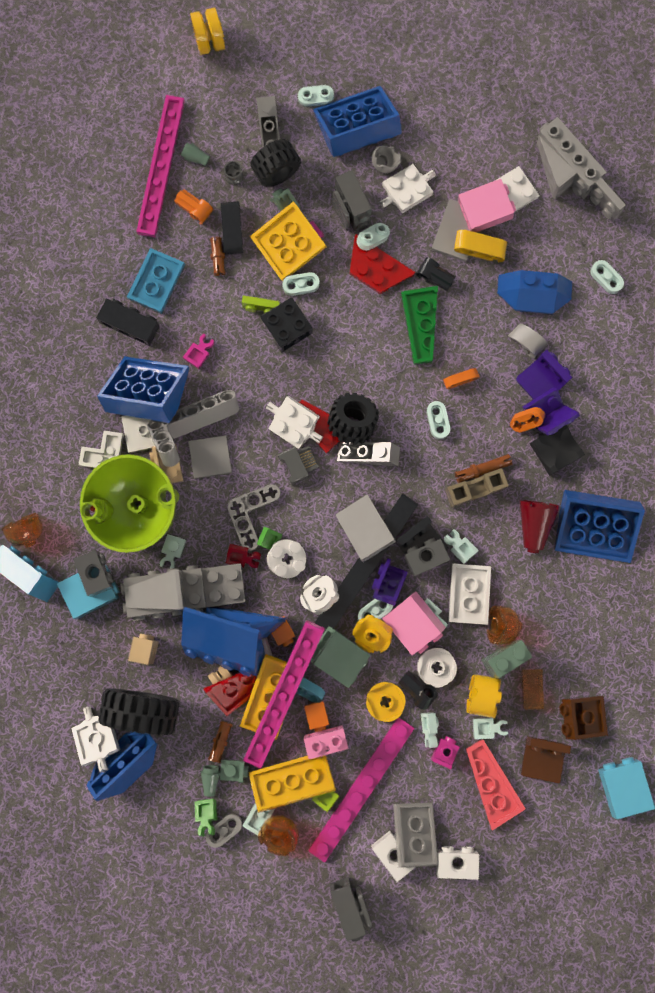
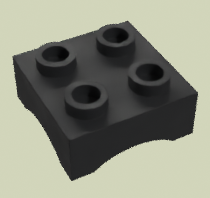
M567 425L560 428L555 434H544L530 443L549 476L585 455L574 440Z

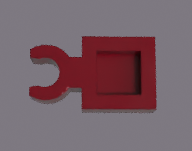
M230 544L225 564L241 563V567L244 568L246 563L252 568H258L259 562L253 559L260 560L261 553H248L249 548Z

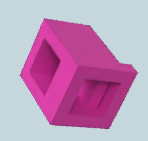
M447 736L445 739L439 738L438 747L435 748L431 760L451 769L459 750V746L456 745L457 741ZM446 748L450 749V754L447 756L443 754Z

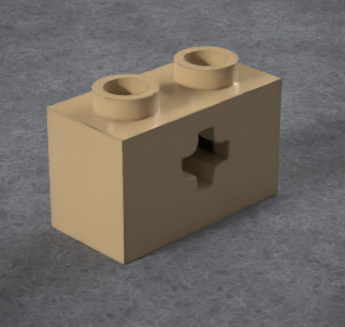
M147 634L133 637L128 661L146 665L154 664L159 641L154 640L155 636Z

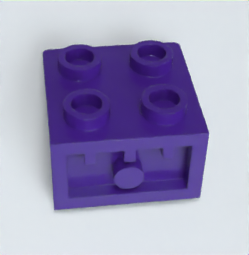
M554 387L522 406L524 411L538 407L545 412L543 423L536 427V429L546 435L555 434L560 428L571 424L574 419L580 416L579 412L563 404L558 390Z

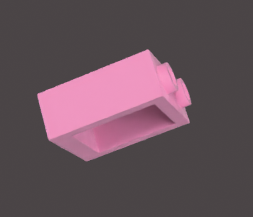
M342 725L304 735L309 759L348 749Z

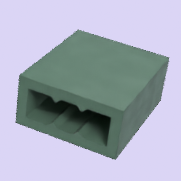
M328 626L310 662L349 688L356 681L357 675L366 666L371 655Z
M513 640L481 661L491 677L500 678L531 659L532 655L522 640Z

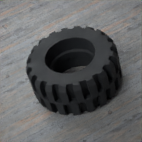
M108 688L102 695L98 721L102 726L117 730L150 735H171L175 731L180 704L178 699L164 695Z

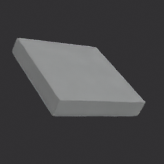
M226 435L188 441L194 479L232 473Z

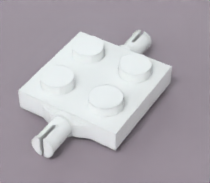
M414 164L408 166L382 182L388 197L379 201L380 205L384 208L393 203L401 213L406 212L433 195V190L427 181L436 177L435 172L431 170L422 175Z
M290 396L285 398L279 408L272 404V402L268 403L266 409L275 414L269 430L298 449H302L309 438L317 443L321 442L323 436L314 431L315 424L320 417L319 415Z
M91 706L83 708L86 720L72 728L81 765L87 766L97 762L99 772L103 773L108 770L105 759L109 755L120 751L114 728L100 725L98 721L99 716H93Z

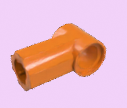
M185 189L180 190L176 196L175 204L187 211L194 220L200 221L199 224L201 225L214 211L208 202L203 199L199 200Z

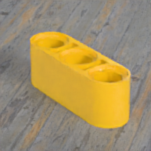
M469 230L457 231L454 246L455 252L488 261H505L507 241Z

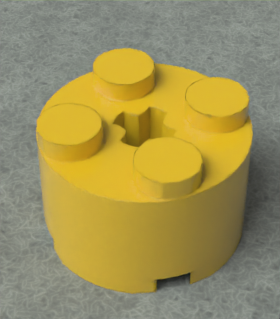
M478 674L472 675L469 684L470 692L466 703V712L496 718V703L500 704L502 692L499 691L501 679Z

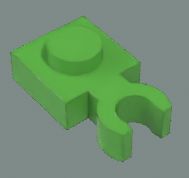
M212 798L195 801V822L201 823L198 827V835L204 837L206 828H208L210 835H214L215 828L212 825V821L217 820L216 800Z

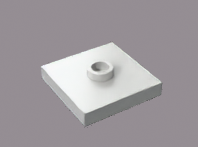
M125 415L121 416L129 454L150 450L152 446H155L147 428V424L151 420Z

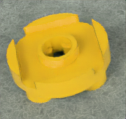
M367 615L356 623L353 629V636L356 639V645L368 653L380 651L381 653L388 649L392 641L393 629L373 615ZM370 633H373L376 636L370 637L369 635Z
M389 682L375 684L367 693L366 706L371 716L383 722L394 721L400 717L406 702L403 691L395 684ZM383 696L391 699L389 707L380 704Z

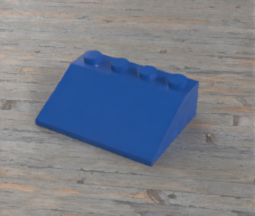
M381 86L313 109L333 158L402 134L400 115Z
M124 356L97 397L105 412L170 423L179 408L190 368L186 365Z
M564 490L560 506L555 551L631 563L645 509L641 502Z
M184 607L181 645L186 656L190 658L198 657L208 664L216 663L224 669H234L245 676L253 675L257 677L265 656L260 630Z

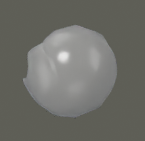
M379 146L372 153L373 166L381 173H391L401 163V154H397L394 151V147Z

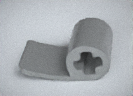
M522 323L508 335L509 338L520 343L523 351L532 359L548 345L540 334Z

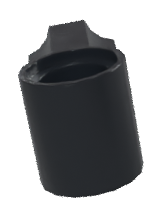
M429 257L425 258L416 272L417 277H422L425 279V282H432L445 291L450 289L456 276L441 268L437 261Z
M410 671L398 682L414 697V704L419 709H428L438 696L434 686L430 684L424 685Z

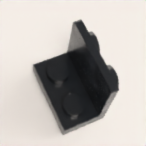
M292 297L261 316V320L277 342V348L281 353L313 334L312 326Z
M428 516L396 540L397 545L404 554H408L406 550L417 546L418 549L425 546L424 542L435 538L436 541L441 539L446 551L449 547L431 526L432 521ZM423 551L421 558L423 561L428 562L431 559V555L429 552Z

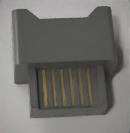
M310 446L298 451L296 447H293L278 454L280 461L286 463L291 474L289 479L291 485L308 479V473L319 469Z

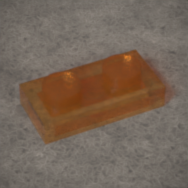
M521 669L523 709H544L543 670Z

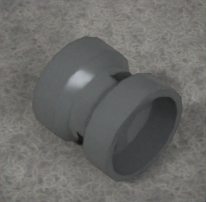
M237 161L227 162L224 166L226 181L230 185L240 184L243 180L241 164Z

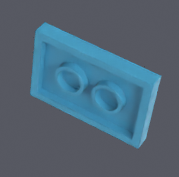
M150 248L127 295V299L162 314L185 263Z

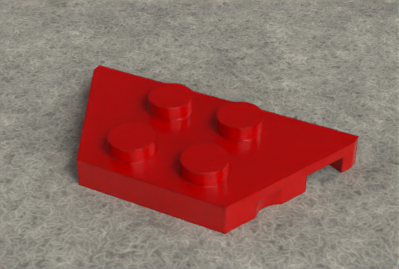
M355 235L350 266L351 276L377 293L382 294L389 288L395 287L402 281L415 275L413 270L377 247L370 250H362L357 245L358 235Z

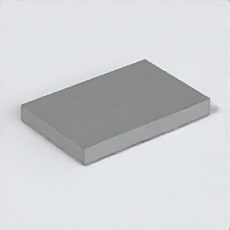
M449 199L431 251L466 262L468 255L454 251L457 231L469 230L458 201Z
M368 494L336 514L338 521L362 562H365L396 542Z
M433 803L393 804L398 868L438 866Z

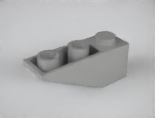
M275 96L256 98L262 148L280 139Z
M339 442L337 461L399 466L400 447L391 442H365L362 444L358 442L357 445Z

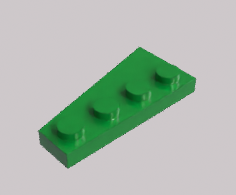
M438 286L401 291L414 365L433 361Z

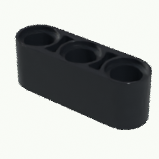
M239 201L221 202L225 255L242 254L243 240Z

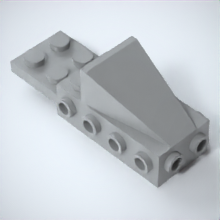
M558 117L551 123L546 122L539 130L540 133L537 137L536 147L539 149L550 192L554 200L572 186L573 192L578 197L581 196L584 200L589 195L592 203L602 209L603 215L614 222L619 218L626 205L603 180L607 173L605 169Z
M241 563L203 569L198 568V565L187 566V570L183 571L179 570V568L167 569V573H159V570L149 571L148 575L140 576V573L128 574V578H123V583H121V593L125 595L126 603H123V612L127 614V618H133V621L145 620V616L151 615L153 619L163 618L166 613H172V616L183 615L184 607L203 612V608L245 603Z

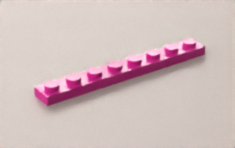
M166 95L138 221L137 235L156 238L185 100L182 97Z
M306 620L243 761L257 768H262L325 628Z
M399 717L395 720L308 851L324 863L326 862L415 728Z

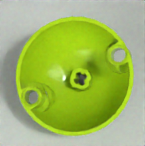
M118 455L101 462L88 475L80 495L81 518L87 531L99 544L117 552H137L152 546L167 533L176 514L179 493L174 489L167 474L154 462L137 455ZM170 491L172 498L167 502L166 492ZM141 501V505L136 507V503ZM91 506H94L95 508V514L93 516H91L89 513V509Z

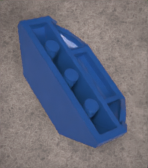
M519 270L498 275L497 294L515 311L554 314L571 300L572 281L558 273Z
M209 607L206 609L209 615L260 630L262 639L267 638L286 622L285 617L219 607Z
M129 732L123 735L118 740L120 751L109 755L105 759L107 771L100 773L98 763L96 762L90 781L86 785L96 801L124 793L153 765L157 743L150 734Z

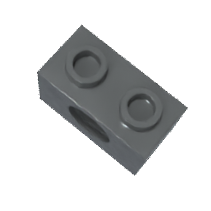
M435 538L425 541V546L419 549L417 546L406 550L408 554H405L404 558L413 577L450 561L441 539L436 541ZM423 551L430 553V561L422 560L421 553Z
M94 550L73 559L87 596L92 597L113 588L112 583L114 579L111 572L106 570L105 564H107L103 553L100 554L99 551ZM97 567L100 571L99 576L93 578L91 571Z

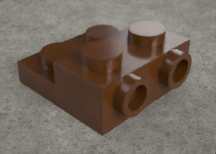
M604 696L562 699L559 711L564 717V724L561 730L566 739L579 740L608 736Z

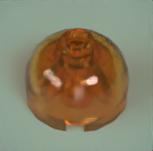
M32 513L14 523L10 522L1 529L8 542L12 545H25V548L36 544L35 540L41 536L43 525L38 513Z
M506 606L491 607L488 619H491V630L487 629V637L490 643L497 645L512 643L522 630V622L516 611Z
M274 815L262 824L258 832V840L261 845L264 843L268 847L267 851L278 856H287L289 852L293 853L297 847L299 830L295 822L289 817Z

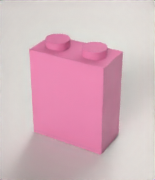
M501 179L458 195V203L469 231L477 233L513 219L516 208L514 202L508 198L509 190L507 185L503 184Z
M416 591L382 618L387 625L392 627L393 633L411 655H414L416 652L420 654L429 647L427 644L430 641L437 642L443 637L442 632L446 628Z

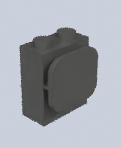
M353 170L335 177V191L332 192V203L344 229H348L349 224L353 231L365 229L370 223L372 209Z
M347 877L330 883V893L346 941L356 942L363 939V936L366 935L365 922H367L369 928L373 927L361 887H356L357 894L354 893L350 879Z

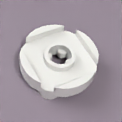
M288 539L279 540L273 544L270 552H268V567L277 576L292 578L305 569L306 553L298 542ZM286 553L288 556H291L289 564L282 562V558L285 557L284 554Z
M316 575L305 583L303 595L300 597L304 608L316 615H320L338 601L339 594L337 593L338 588L334 580L326 575Z
M432 648L426 650L420 656L417 663V671L425 684L438 688L447 685L454 679L457 672V664L454 657L447 650ZM436 662H439L442 670L434 673V669L431 668L432 664L435 665Z

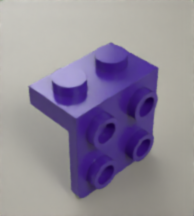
M545 350L534 363L517 376L516 381L534 400L553 387L559 391L573 377L569 369L558 362V358L554 353Z

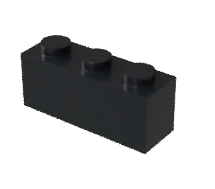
M106 298L96 317L100 324L148 346L151 345L160 327L157 319L153 316L139 314V310L133 307L126 308L123 306V303L116 299L111 301Z

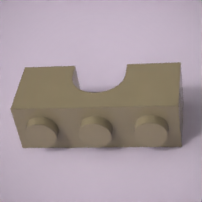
M501 468L486 473L474 480L463 481L449 486L445 492L450 506L453 508L505 490L509 485Z

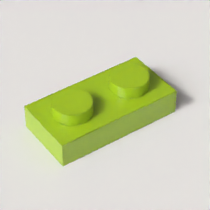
M243 295L241 303L242 307L248 312L259 310L264 311L265 314L278 306L280 301Z

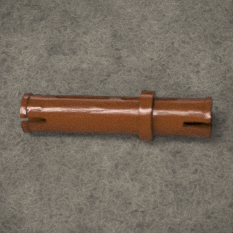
M509 454L478 465L473 464L470 465V468L456 471L455 478L458 477L456 479L458 483L472 478L476 479L486 473L512 466V459L509 460L511 457Z

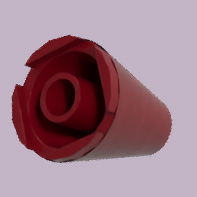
M520 500L524 548H527V552L539 553V550L544 549L558 513L559 505Z

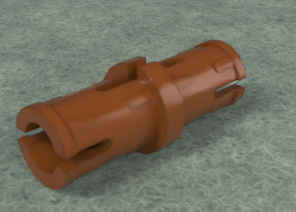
M214 237L210 238L212 248L210 256L211 260H213L214 276H220V273L225 275V253H223L222 238L216 237V240H214Z
M224 721L220 722L216 737L212 741L214 743L208 760L220 763L224 748L228 745L227 739L233 726L232 724Z

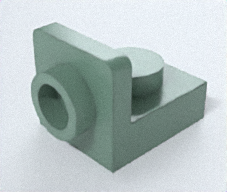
M282 188L277 189L272 193L273 197L269 199L271 203H275L280 212L293 201L300 208L288 188L283 190Z
M221 760L220 780L243 783L244 778H248L249 766H245V761Z

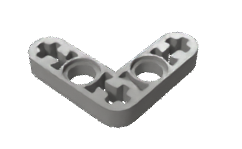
M267 485L236 497L228 503V511L241 545L249 548V552L258 548V538L248 512L279 500L281 493L276 485ZM271 488L273 491L277 490L275 498L271 496L265 497L267 501L263 503L260 492L263 491V494L266 495ZM253 495L260 498V502L256 506L249 503V498ZM235 502L238 505H242V507L239 508L241 515L243 513L246 514V516H240L236 520L234 519V516L238 515L235 510H231V508L234 507L233 503ZM239 521H248V528L240 530L238 528ZM251 530L253 533L249 534L250 539H255L252 548L245 546L247 542L246 536L241 537V534H246Z

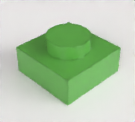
M264 527L257 545L270 550L273 544L281 539L283 534Z

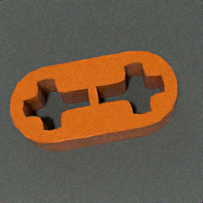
M472 368L451 375L443 381L446 389H451L475 381L480 376L477 368Z
M538 407L516 413L510 422V426L516 432H524L539 427L545 419V412Z

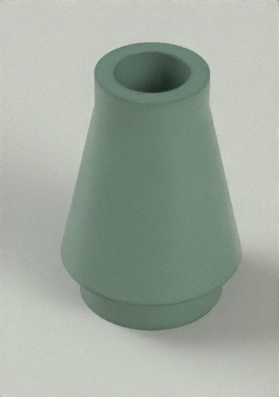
M188 142L181 154L185 158L184 160L203 166L207 165L210 158L209 155L205 154L196 145Z
M205 765L201 771L204 796L211 797L216 794L220 776L219 767L216 765Z

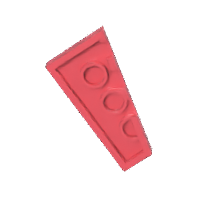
M481 739L466 748V752L491 830H494L526 808L485 741Z

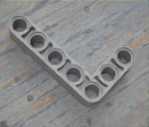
M226 390L177 410L170 423L154 420L148 422L147 428L165 466L172 467L180 461L173 439L230 417L239 411L240 408L235 392Z

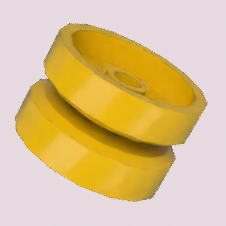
M216 8L206 9L205 23L199 11L190 13L200 55L210 53L209 41L212 42L213 49L216 52L225 50L223 29Z

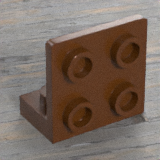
M527 736L521 776L560 783L565 753L570 754L571 746L565 743Z

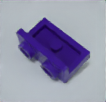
M387 558L386 563L381 564L379 568V579L375 578L372 589L375 590L373 598L395 606L408 572L390 566L391 559Z

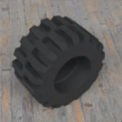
M279 139L261 148L252 158L250 166L262 186L273 187L292 177L300 168L302 161L288 139Z
M345 393L344 396H338V399H335L328 417L329 431H333L332 435L338 437V440L341 442L342 440L345 441V444L353 443V445H357L358 442L361 444L365 443V440L368 441L373 435L379 419V411L376 409L375 403H371L372 400L365 398V395L361 394L360 396L357 393L351 395L350 393ZM348 417H354V418L358 419L359 421L351 420V419L348 418Z

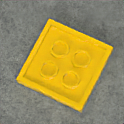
M294 201L250 236L282 281L287 276L294 274L327 247Z

